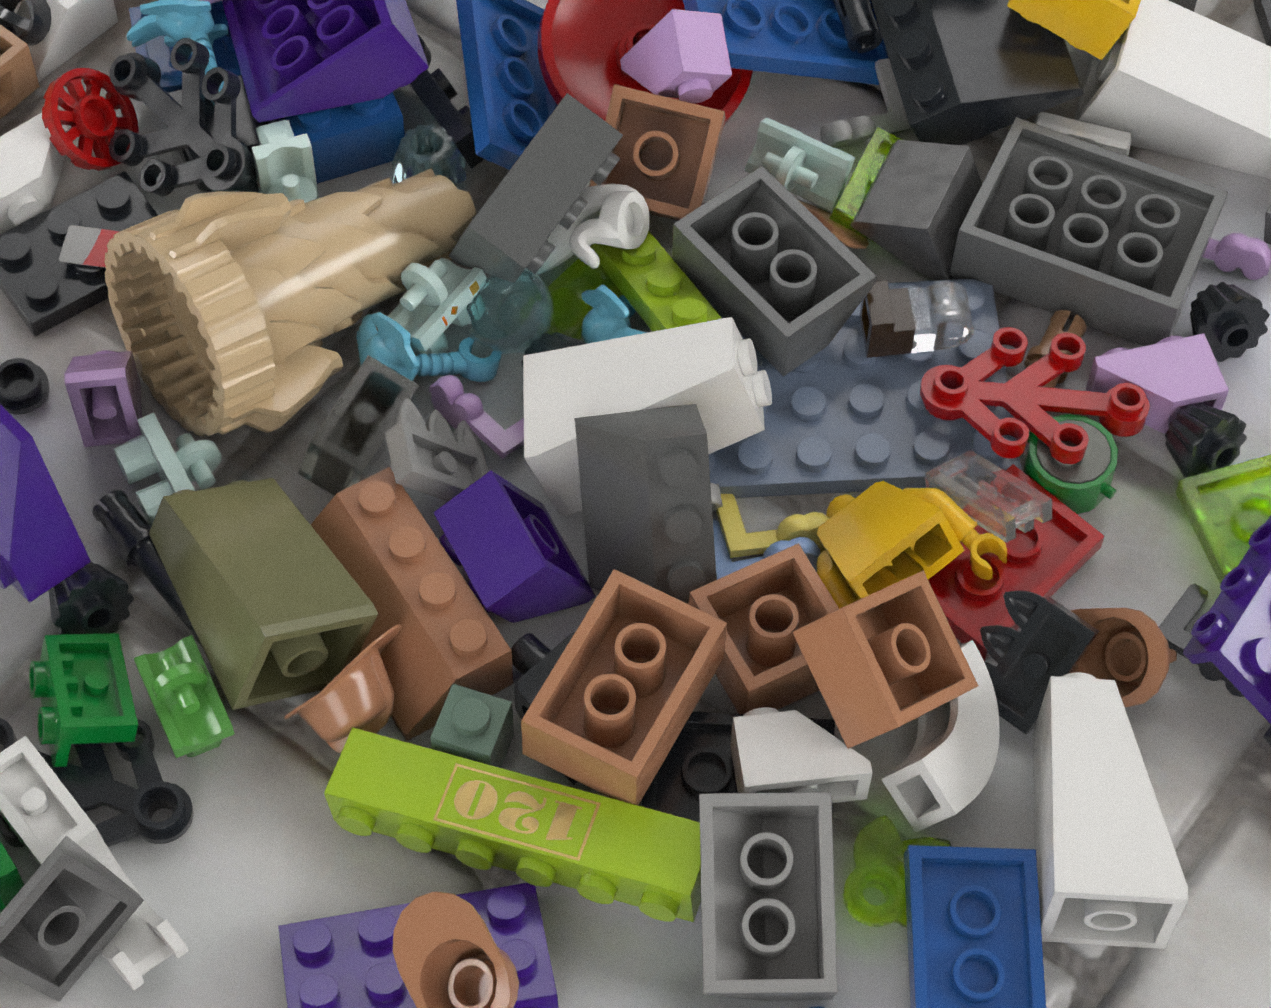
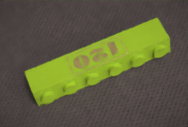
M353 727L324 792L334 821L344 830L356 835L370 836L372 832L395 838L402 846L416 852L429 853L432 849L453 854L462 863L476 869L488 870L495 866L516 872L517 876L522 880L536 886L549 887L552 883L577 889L581 896L596 903L611 904L616 900L634 905L645 915L659 921L671 922L676 918L694 922L701 903L700 822Z

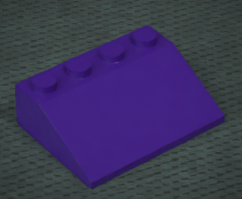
M222 0L251 112L258 122L380 99L397 88L410 84L420 73L429 68L406 0Z
M0 404V587L6 589L13 585L30 603L65 580V578L83 568L91 560L32 435Z

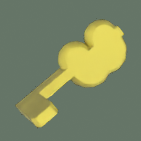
M721 494L723 507L718 508L716 513L730 558L764 554L771 544L780 540L790 541L797 537H807L813 540L818 545L820 553L825 550L816 535L819 526L830 519L825 514L820 512H811L805 515L794 514L786 517L776 530L746 533L735 496L733 494Z

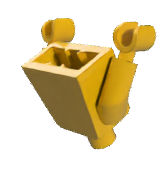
M880 481L871 485L856 498L847 494L839 495L830 502L827 508L826 516L830 519L819 526L816 533L825 548L817 557V574L839 609L921 571H924L927 579H930L965 551L961 542L970 550L972 571L981 579H992L993 570L987 561L980 558V555L993 553L1003 563H1007V548L1004 540L992 533L980 535L974 529L978 524L945 492L937 488L900 489L885 481Z

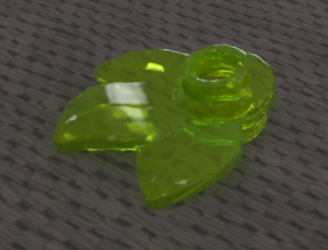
M886 815L868 823L861 829L853 845L855 869L849 874L843 888V901L849 914L855 920L867 926L881 927L896 922L907 928L904 870L905 850L908 845L952 847L951 842L947 839L919 837L901 841L896 827ZM867 888L879 889L885 896V903L881 905L870 904L864 898L863 891Z

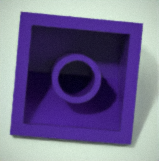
M492 470L433 512L444 531V534L439 537L441 545L454 563L458 566H463L470 579L467 584L487 614L493 612L511 623H516L583 605L596 597L543 503Z

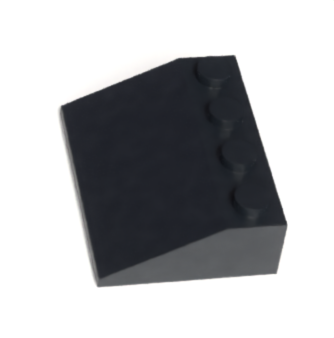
M871 0L909 125L920 142L964 145L1013 124L1016 117L1026 119L1083 95L1084 93L1065 39L1037 23L1026 20L1020 13L1007 7L1009 0Z

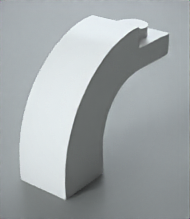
M973 640L961 645L960 648L979 686L918 717V733L913 750L901 764L881 779L915 833L958 814L970 804L987 784L997 759L1000 738L997 698L988 669Z

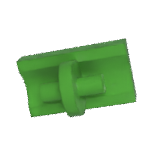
M192 635L181 639L174 646L164 651L143 654L134 658L137 670L175 758L183 755L195 757L219 747L222 739L235 734L232 723Z

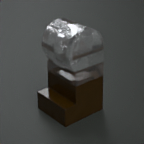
M887 280L876 281L875 285L861 302L860 321L867 358L955 348L966 343L974 334L966 288L956 282H940L926 288L889 289Z

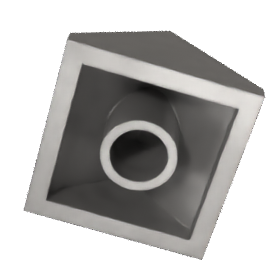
M897 140L892 145L850 226L930 280H949L951 277L949 272L959 229L982 186L970 147Z
M66 835L0 913V971L60 1002L101 953V950L107 946L142 904L144 899Z

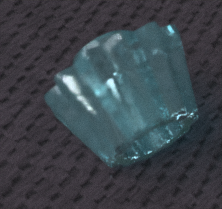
M434 124L428 126L418 125L416 129L407 130L406 136L400 140L392 162L394 170L392 182L396 184L432 168L435 176L442 175L447 177L458 189V183L467 179L464 170L466 160L454 144L453 138L446 133L444 128H437Z

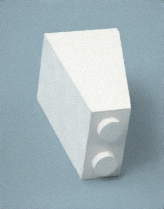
M1141 0L1136 17L1105 57L1100 60L1091 55L1082 88L1084 94L1080 96L1074 119L1129 132L1132 139L1131 146L1271 179V47L1169 0Z
M732 317L524 355V459L561 516L572 515L582 510L574 418L696 404L707 432L709 455L765 430L763 406L772 404L768 374L766 370L757 371V358L753 342L750 338L742 339Z
M1081 672L1069 673L1061 677L1050 676L1033 731L1034 838L1037 857L1042 941L1165 949L1189 900L1188 886L1115 680L1096 679L1093 675Z

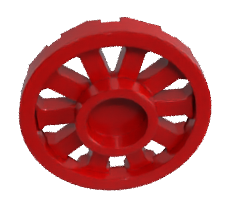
M91 68L69 70L49 84L43 97L45 105L42 107V120L45 128H48L50 131V141L60 155H66L71 159L73 165L86 170H109L121 164L110 156L109 144L115 134L114 131L128 129L139 134L138 119L130 98L116 91L108 75ZM82 79L84 84L86 85V92L81 83ZM63 86L67 87L69 94L64 90ZM101 88L107 92L105 98L100 96ZM58 105L65 111L58 110ZM120 109L122 117H117L115 110ZM62 125H69L71 128L65 132ZM79 137L77 147L73 144V141ZM129 143V145H128V147H127L126 153H127V151H128L129 148H130V143ZM92 149H93V151H94L96 157H93V156H92Z

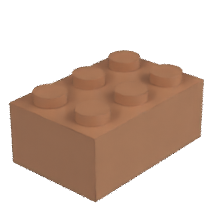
M614 569L521 720L522 754L612 799L639 805L724 658L727 622Z

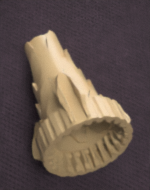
M432 168L393 185L390 177L354 192H336L306 203L302 199L288 201V198L283 193L263 194L256 192L217 191L195 194L185 199L180 210L175 209L122 230L109 240L107 245L108 252L105 253L104 262L106 265L105 281L109 291L110 306L127 351H132L137 371L142 380L148 385L157 402L184 429L189 432L193 431L198 436H210L217 432L224 435L247 425L269 433L282 427L320 391L329 377L343 368L341 356L336 351L321 348L323 345L322 339L354 325L361 318L363 310L406 291L402 284L401 273L409 264L419 263L429 268L435 260H439L441 257L451 260L448 256L459 241V237L463 235L471 223L472 217L476 215V210L468 191L457 189L453 182L445 176H435Z

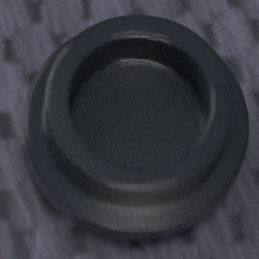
M24 358L10 359L0 365V404L10 414L21 415L30 413L38 409L46 401L50 385L46 373L40 366Z

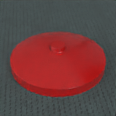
M548 0L539 25L537 39L538 59L543 79L556 104L558 105L568 93L605 121L614 84L652 93L621 69L620 59L672 9L685 10L683 0ZM731 68L732 76L716 89L709 99L693 104L725 111V126L743 100L750 85L753 70Z

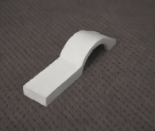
M24 736L0 752V815L39 867L67 835L141 896L117 863L96 826L27 736ZM145 900L107 946L101 950V954L133 990L145 983L142 977L144 974L174 954L179 959L189 952L187 945L168 920H163L157 915Z

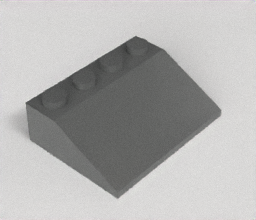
M1016 117L959 229L949 275L959 279H975L992 285L993 291L1052 313L1058 310L1070 311L1068 319L1073 320L1077 314L1085 321L1087 326L1142 346L1156 344L1158 341L1170 337L1228 192Z

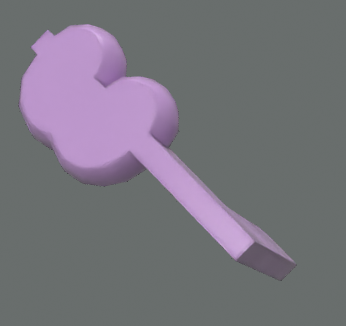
M1231 233L1224 236L1221 241L1210 238L1203 256L1204 258L1214 260V264L1223 272H1231L1241 268L1243 275L1250 280H1257L1267 276L1271 265V250L1267 243L1258 238H1249L1242 233Z
M445 375L430 385L429 392H431L434 408L455 429L462 420L466 421L472 431L502 459L524 445V418L504 430L483 410V404L477 395L464 393L463 385L457 377Z

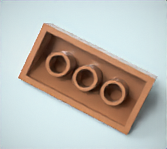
M388 467L336 493L310 525L371 600L378 612L359 654L390 628L399 624L402 626L398 635L381 652L380 656L394 690V708L391 718L405 740L408 741L436 725L452 684L489 695H494L514 684L511 648L404 487L396 483L394 472L391 468Z

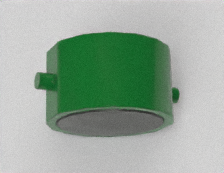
M1072 414L1052 417L1060 425L1064 423L1077 424L1087 432L1089 442L1085 455L1078 463H1061L1053 458L1049 447L1029 431L1027 441L1029 447L1024 463V473L1076 514L1089 512L1095 509L1105 497L1111 499L1117 491L1111 486V482L1117 466L1118 448L1112 434L1099 422L1086 416ZM1061 441L1067 446H1076L1073 442Z

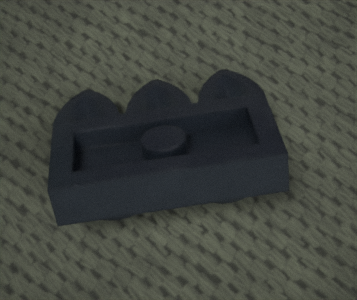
M1015 590L1005 592L1003 596L1009 615L1022 630L1019 632L1011 627L990 625L982 627L980 633L986 650L998 663L995 666L984 662L993 683L999 716L1024 734H1028L1036 724L1050 676L1061 677L1071 673L1099 633V630L1050 596L1043 597L1034 592Z

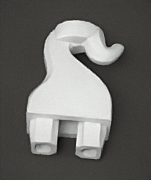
M622 184L585 187L580 196L588 201V204L568 230L558 224L547 239L556 246L536 274H533L526 268L519 277H531L545 273L565 262L573 254L589 267L595 269L598 267L600 259L597 253L590 248V245L594 243L623 249L638 248L646 239L649 230V207L644 197L637 190Z

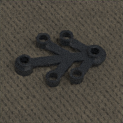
M190 38L179 40L174 45L170 58L172 66L182 72L181 106L160 86L161 70L154 60L134 52L117 57L110 68V80L116 91L133 100L143 101L169 128L142 135L128 129H121L111 138L109 144L110 156L115 161L125 165L136 166L144 158L190 147L201 157L174 166L159 159L147 161L139 175L140 185L145 191L164 197L171 194L175 188L204 182L208 188L214 191L226 192L237 191L247 185L254 172V158L245 143L236 138V99L241 90V82L236 74L221 67H215L205 75V69L209 62L207 47ZM192 53V57L188 62V57ZM224 81V85L221 91L219 92V87L221 83ZM205 97L215 102L213 136L205 129ZM129 143H130V148H129V150H128L127 153H126L127 147H128V145H129ZM161 173V177L159 181L156 183L157 177Z
M0 718V744L4 745V748L0 751L2 752L18 740L11 725L6 720ZM137 719L138 728L136 734L143 735L145 737L144 741L136 747H127L124 745V742L115 743L119 755L124 760L131 762L139 789L114 780L101 743L74 744L82 767L69 762L67 767H53L51 756L38 751L84 812L101 806H107L122 812L120 815L95 825L107 847L136 836L153 844L169 843L184 835L193 820V805L187 792L176 784L162 780L152 753L155 741L151 729L147 723ZM167 808L173 811L172 816L165 821L154 822L151 820L152 815L159 809ZM0 815V831L4 840L13 847H24L15 833L9 831V825Z

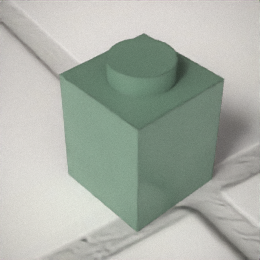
M452 684L430 737L432 749L501 768L514 736L512 702Z

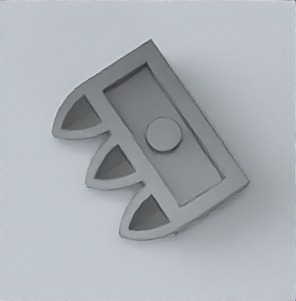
M406 398L401 403L395 417L394 426L385 432L391 459L390 467L397 484L448 502L488 473L481 444L466 421L462 420L453 435L448 423L438 410L432 411L425 424L422 416L410 399Z

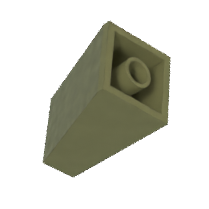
M274 478L251 482L238 480L226 486L198 491L186 489L177 491L169 496H163L149 535L232 710L321 691L358 656L378 612L371 600Z

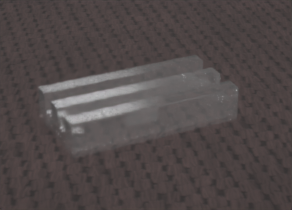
M971 450L925 473L926 488H937L945 492L980 527L1006 543L1016 538V528L1024 533L1034 529V518L1042 523L1052 519V498Z

